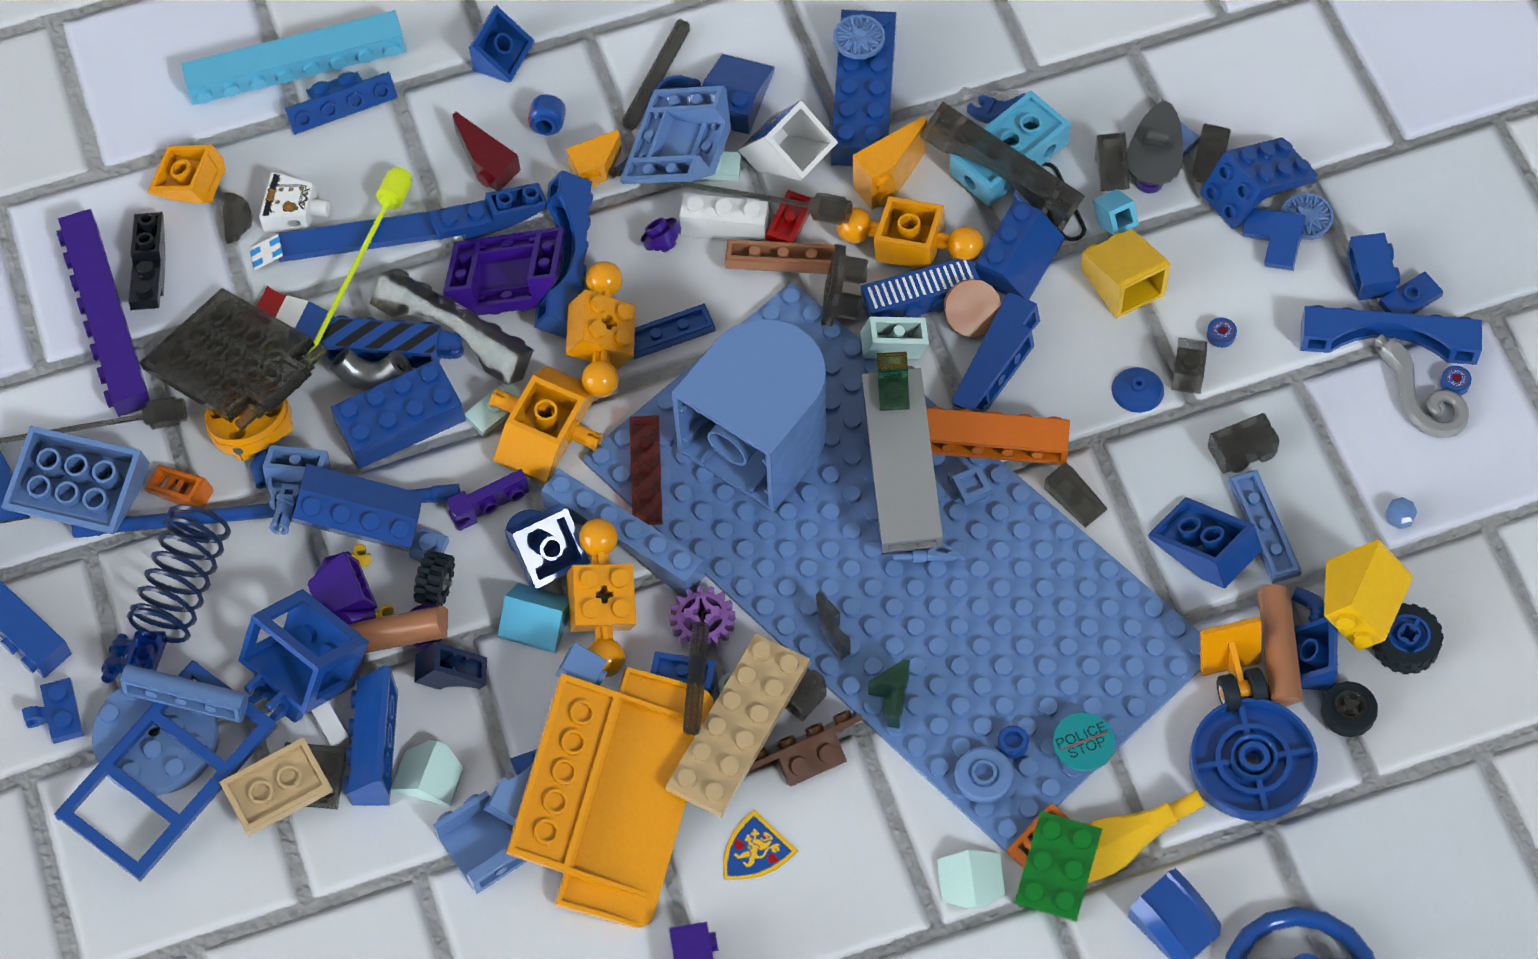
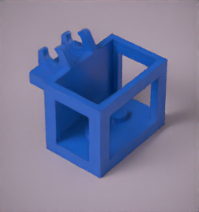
M301 589L251 616L238 659L241 664L255 674L244 687L248 694H251L253 690L255 691L249 696L248 701L254 704L268 697L271 699L266 705L269 711L273 712L279 706L270 715L271 719L276 722L286 716L296 723L303 719L306 713L354 687L369 641L304 589ZM288 612L283 628L273 621V619ZM260 629H263L270 635L268 638L256 643Z

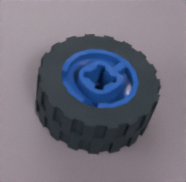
M1402 603L1386 640L1372 646V649L1375 651L1374 655L1382 662L1381 664L1384 667H1388L1396 673L1401 672L1408 675L1409 673L1417 674L1422 670H1427L1430 668L1431 663L1434 664L1442 647L1441 623H1438L1437 617L1428 612L1429 610L1425 607L1421 608L1413 603L1412 605Z

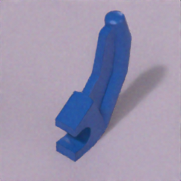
M981 94L978 97V104L982 107H975L970 103L967 105V112L974 119L989 124L1026 94H1021L1008 101H997L996 98Z

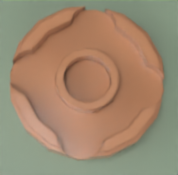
M969 279L959 281L949 289L944 298L945 321L952 330L963 336L977 337L986 334L1001 306L998 293L991 285L982 280Z

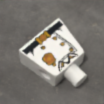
M271 172L259 215L263 231L272 233L310 229L313 216H329L330 201L317 199L315 186L311 182Z

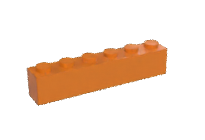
M941 407L926 408L932 454L1066 465L1070 420L1062 419L1057 416L1048 418L1033 417L1029 414L1006 415L996 411L981 413L973 412L969 409L957 411L945 410Z

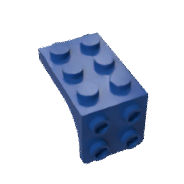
M1281 137L1225 151L1201 188V195L1232 229H1236L1242 225L1249 213L1264 199L1278 192L1312 184L1318 177V174L1311 168L1310 163L1293 149L1292 144Z

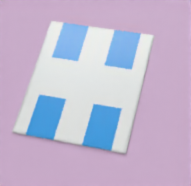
M278 234L249 248L254 271L283 256Z

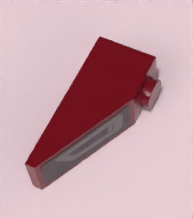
M455 112L452 115L455 131L478 181L483 186H490L495 191L501 190L521 171L518 155L465 117Z

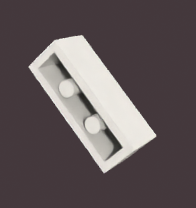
M684 193L679 216L681 235L722 240L766 241V232L769 224L768 201Z

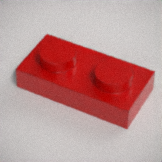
M787 190L766 232V240L770 242L795 243L814 206V198Z

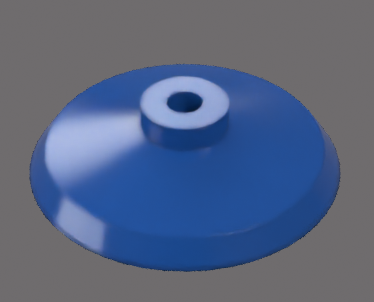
M1133 367L1125 369L1115 377L1112 383L1111 390L1114 400L1119 406L1130 412L1142 413L1150 411L1160 404L1164 396V386L1161 379L1154 372L1146 368Z

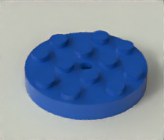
M1242 698V706L1232 712L1226 711V703L1213 709L1197 727L1189 756L1191 775L1202 796L1213 807L1224 814L1247 821H1267L1281 817L1295 809L1309 793L1318 764L1316 744L1304 722L1286 707L1265 699ZM1254 757L1258 760V764H1251L1247 759Z

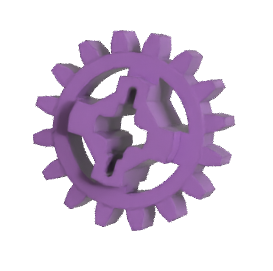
M698 586L697 593L686 589L687 597L677 596V605H671L670 607L672 616L669 617L670 626H673V636H680L681 645L689 641L691 650H695L697 645H702L703 651H707L708 644L719 648L718 640L728 641L729 635L727 631L733 632L735 629L734 622L732 621L736 620L735 611L732 610V601H725V593L723 591L717 596L714 595V587H710L708 592H703L702 586ZM702 611L704 612L705 617L704 625H701L700 620Z

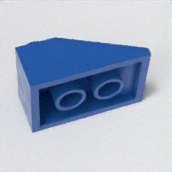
M722 54L705 78L702 87L724 86L726 88L732 131L750 135L775 71V66Z
M1187 497L1148 534L1152 542L1200 579L1223 589L1262 551L1254 524Z

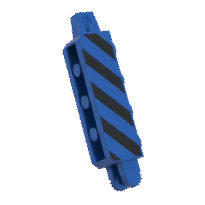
M343 315L332 317L317 348L324 349L325 355L330 361H333L345 348H350L359 357L371 362L380 361L391 352L397 351L408 359L413 368H418L436 359L439 362L440 359H458L464 353L460 334L442 331L441 325L431 322L410 323L403 320L383 321L375 318L356 319Z

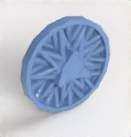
M852 15L844 18L836 25L833 32L834 45L845 57L867 59L875 56L882 49L885 43V30L881 23L873 17Z
M1313 193L1292 195L1284 202L1280 212L1305 215L1306 221L1301 240L1321 238L1329 232L1333 224V210L1330 204L1323 197Z
M989 747L973 748L964 753L958 760L954 772L956 786L962 795L971 801L979 803L995 802L1004 797L1011 788L1014 775L1012 765L1007 757L998 750Z

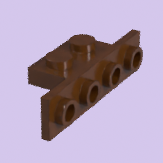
M846 710L834 715V721L823 726L822 723H817L805 729L806 734L797 738L794 735L785 737L777 741L778 746L769 751L766 748H762L750 771L778 759L788 786L792 787L845 763L847 759L836 732L862 721V715Z

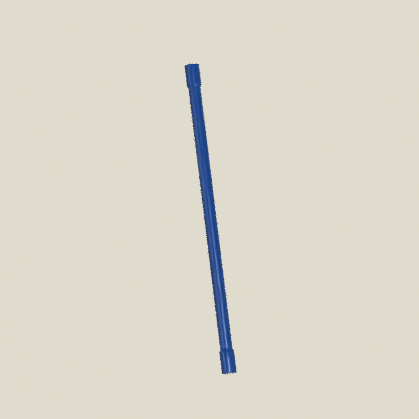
M457 483L410 490L423 493L422 503H446L448 498L460 493V485ZM269 503L207 509L222 517L226 522L273 518L276 511L270 508ZM196 511L174 512V516L185 517L200 524L219 523L215 519ZM169 513L125 517L116 533L167 528L164 521L170 517ZM173 521L170 522L172 526L178 527ZM72 525L74 538L108 534Z

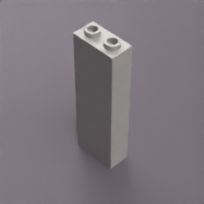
M902 366L894 371L870 370L867 374L861 375L882 553L943 547V534L921 368Z

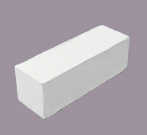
M329 701L311 711L333 753L351 745L349 737Z

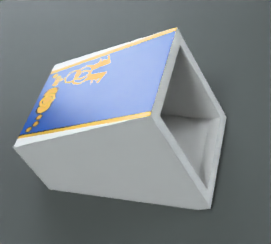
M800 100L773 114L738 151L758 172L802 180L838 142Z

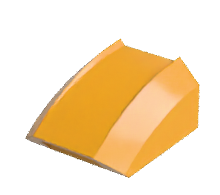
M213 145L168 146L147 193L187 203L214 201V195L223 175L226 174L224 158Z

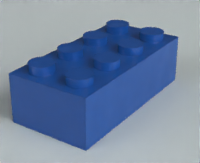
M438 359L330 406L335 424L358 469L466 421L462 403Z

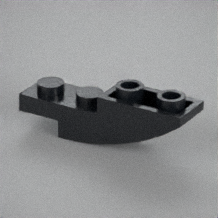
M163 212L134 214L130 251L132 272L128 303L130 310L160 308V297L164 296L165 282Z

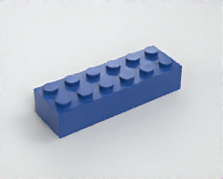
M841 10V20L852 15H866L876 19L885 30V43L875 56L867 59H852L845 57L838 51L832 136L838 143L831 149V165L853 166V154L889 135L896 40V12Z

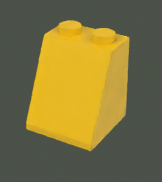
M1130 229L1123 233H1115L1108 240L1100 244H1092L1082 252L1080 268L1114 317L1119 318L1166 294L1170 263L1139 234Z
M1379 539L1326 561L1324 617L1358 651L1381 643L1387 638L1413 580V575Z

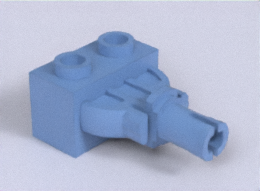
M278 445L269 446L262 468L266 487L271 495L269 505L270 508L276 510L269 527L273 533L279 534L281 527V535H286L289 532L306 464L331 470L328 451Z

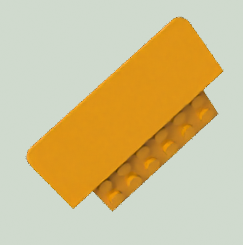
M630 667L624 669L618 692L563 673L559 676L505 853L564 873L554 906L633 928L645 927L652 921L686 805V800L666 791V784L714 705L713 698L708 691L678 680Z

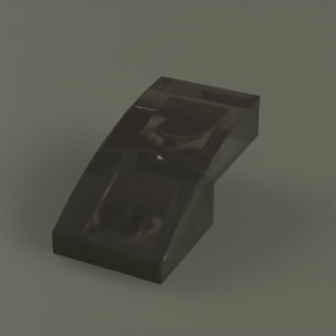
M819 591L815 594L819 625L829 646L842 661L851 654V640L839 629L840 611Z

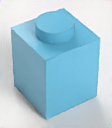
M1115 189L1093 200L1098 225L1112 235L1118 232L1123 233L1139 225L1134 201L1120 190Z

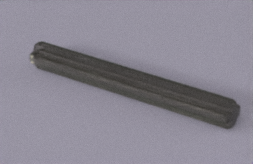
M681 19L676 21L622 119L623 127L634 130L638 126L648 107L653 90L656 89L657 85L665 77L690 31V24L687 21Z

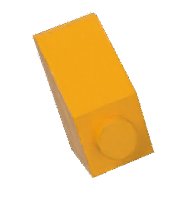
M617 129L566 148L568 165L572 173L592 181L591 187L606 181L622 150L620 133Z

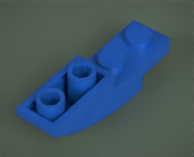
M538 182L488 192L485 194V200L433 210L430 213V220L439 240L460 235L463 236L464 240L476 239L507 229L531 218L547 208V200Z

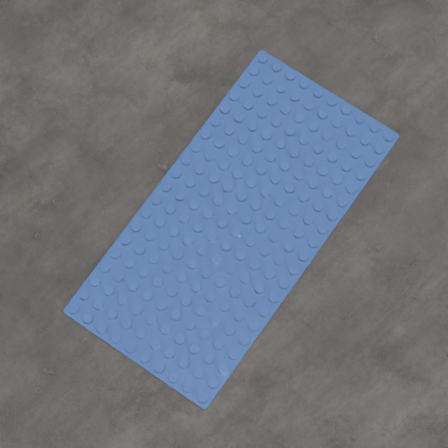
M789 283L744 322L760 319L787 322L806 332L816 342L822 352L826 369L827 433L820 456L774 512L678 452L672 392L701 358L606 436L596 451L592 449L583 456L584 464L633 509L634 504L660 480V494L639 515L647 520L661 506V520L650 525L704 559L705 576L780 645L809 658L810 666L807 669L848 708L855 713L861 714L863 721L1003 851L1007 852V849L1039 816L1040 811H1044L1051 803L1058 807L1095 771L1083 772L1073 770L1064 765L1056 756L1052 741L1054 730L1060 721L1071 714L1081 712L1097 715L1105 720L1113 730L1116 741L1114 752L1117 751L1200 672V631L1001 460L932 454L943 543L966 557L965 561L913 563V560L893 561V553H912V550L882 553L861 374H867L868 371L873 369H882L884 371H894L895 369L883 359L863 358L861 340L795 283ZM925 396L926 408L938 407ZM650 422L632 439V426L635 423ZM658 429L659 441L633 465L632 452ZM659 454V468L634 491L633 478ZM979 466L992 489V495L964 506L952 484V476ZM931 548L916 549V550H930ZM937 550L938 552L948 553L945 550ZM1018 726L1024 729L1029 737L1028 750L1020 758H1007L1012 765L1014 775L1011 788L1006 795L995 802L989 803L971 801L962 795L956 786L954 776L956 764L961 756L967 751L978 747H989L998 750V735L1005 727Z

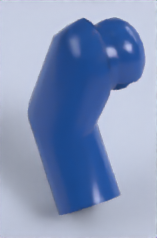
M268 449L257 453L250 464V470L258 489L266 488L262 466Z
M1297 586L1291 600L1311 610V614L1308 617L1310 622L1323 618L1324 601L1322 598Z

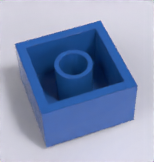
M560 504L505 529L528 584L536 589L566 575L572 565H587L591 563L587 553L580 545L579 534L568 509Z

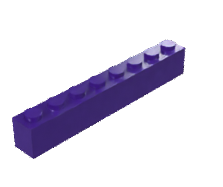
M91 209L58 218L61 230L56 231L61 247L66 246L68 251L63 253L67 268H73L74 275L69 277L74 292L79 291L81 295L80 298H76L81 315L86 314L88 319L83 321L87 337H93L94 343L90 344V349L94 360H100L101 367L96 369L101 384L107 383L108 390L103 391L109 408H115L118 417L152 407Z

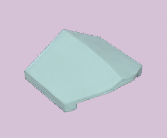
M428 740L404 752L391 791L451 807L464 767L447 744Z
M968 849L937 859L941 900L943 903H950L964 909L984 908L1005 896L1000 853Z

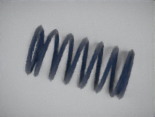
M179 504L169 509L170 517L166 518L164 522L167 528L174 534L159 535L157 539L167 551L161 550L151 554L154 563L162 569L150 568L145 570L144 575L146 579L155 586L147 585L137 589L141 599L149 604H133L130 606L131 611L127 614L130 624L136 630L146 636L168 643H181L190 639L191 635L188 627L195 625L197 621L194 610L201 608L204 603L201 593L207 591L211 585L208 575L215 573L218 568L215 558L221 556L224 552L221 541L228 539L231 534L228 523L222 517L210 510L190 504ZM182 509L202 513L218 521L224 526L225 532L221 535L215 534L209 528L194 520L174 516L175 510ZM173 521L179 528L183 529L184 531L190 534H187L176 529L174 526L170 524V522ZM185 524L194 526V527H196V528H198V529H200V530H202V531H204V532H200V531H198V530H195V529H193V528H190V527H188V526L185 525ZM167 538L184 542L205 555L180 551L171 547L163 540ZM199 543H217L218 550L212 555ZM165 556L179 560L195 569L197 573L173 568L164 564L156 557ZM189 559L210 560L212 566L209 571L205 572L200 566ZM150 573L173 578L191 590L166 585L151 577ZM182 576L203 577L205 584L202 588L197 589L194 584ZM143 591L165 595L177 601L183 607L161 603L148 597ZM174 593L184 595L196 594L198 602L196 605L190 606L185 600ZM165 610L189 612L192 618L190 622L184 624L180 619ZM142 614L156 616L161 619L167 620L172 624L156 621ZM134 615L141 621L160 628L181 629L185 635L182 638L159 635L140 626L132 617Z

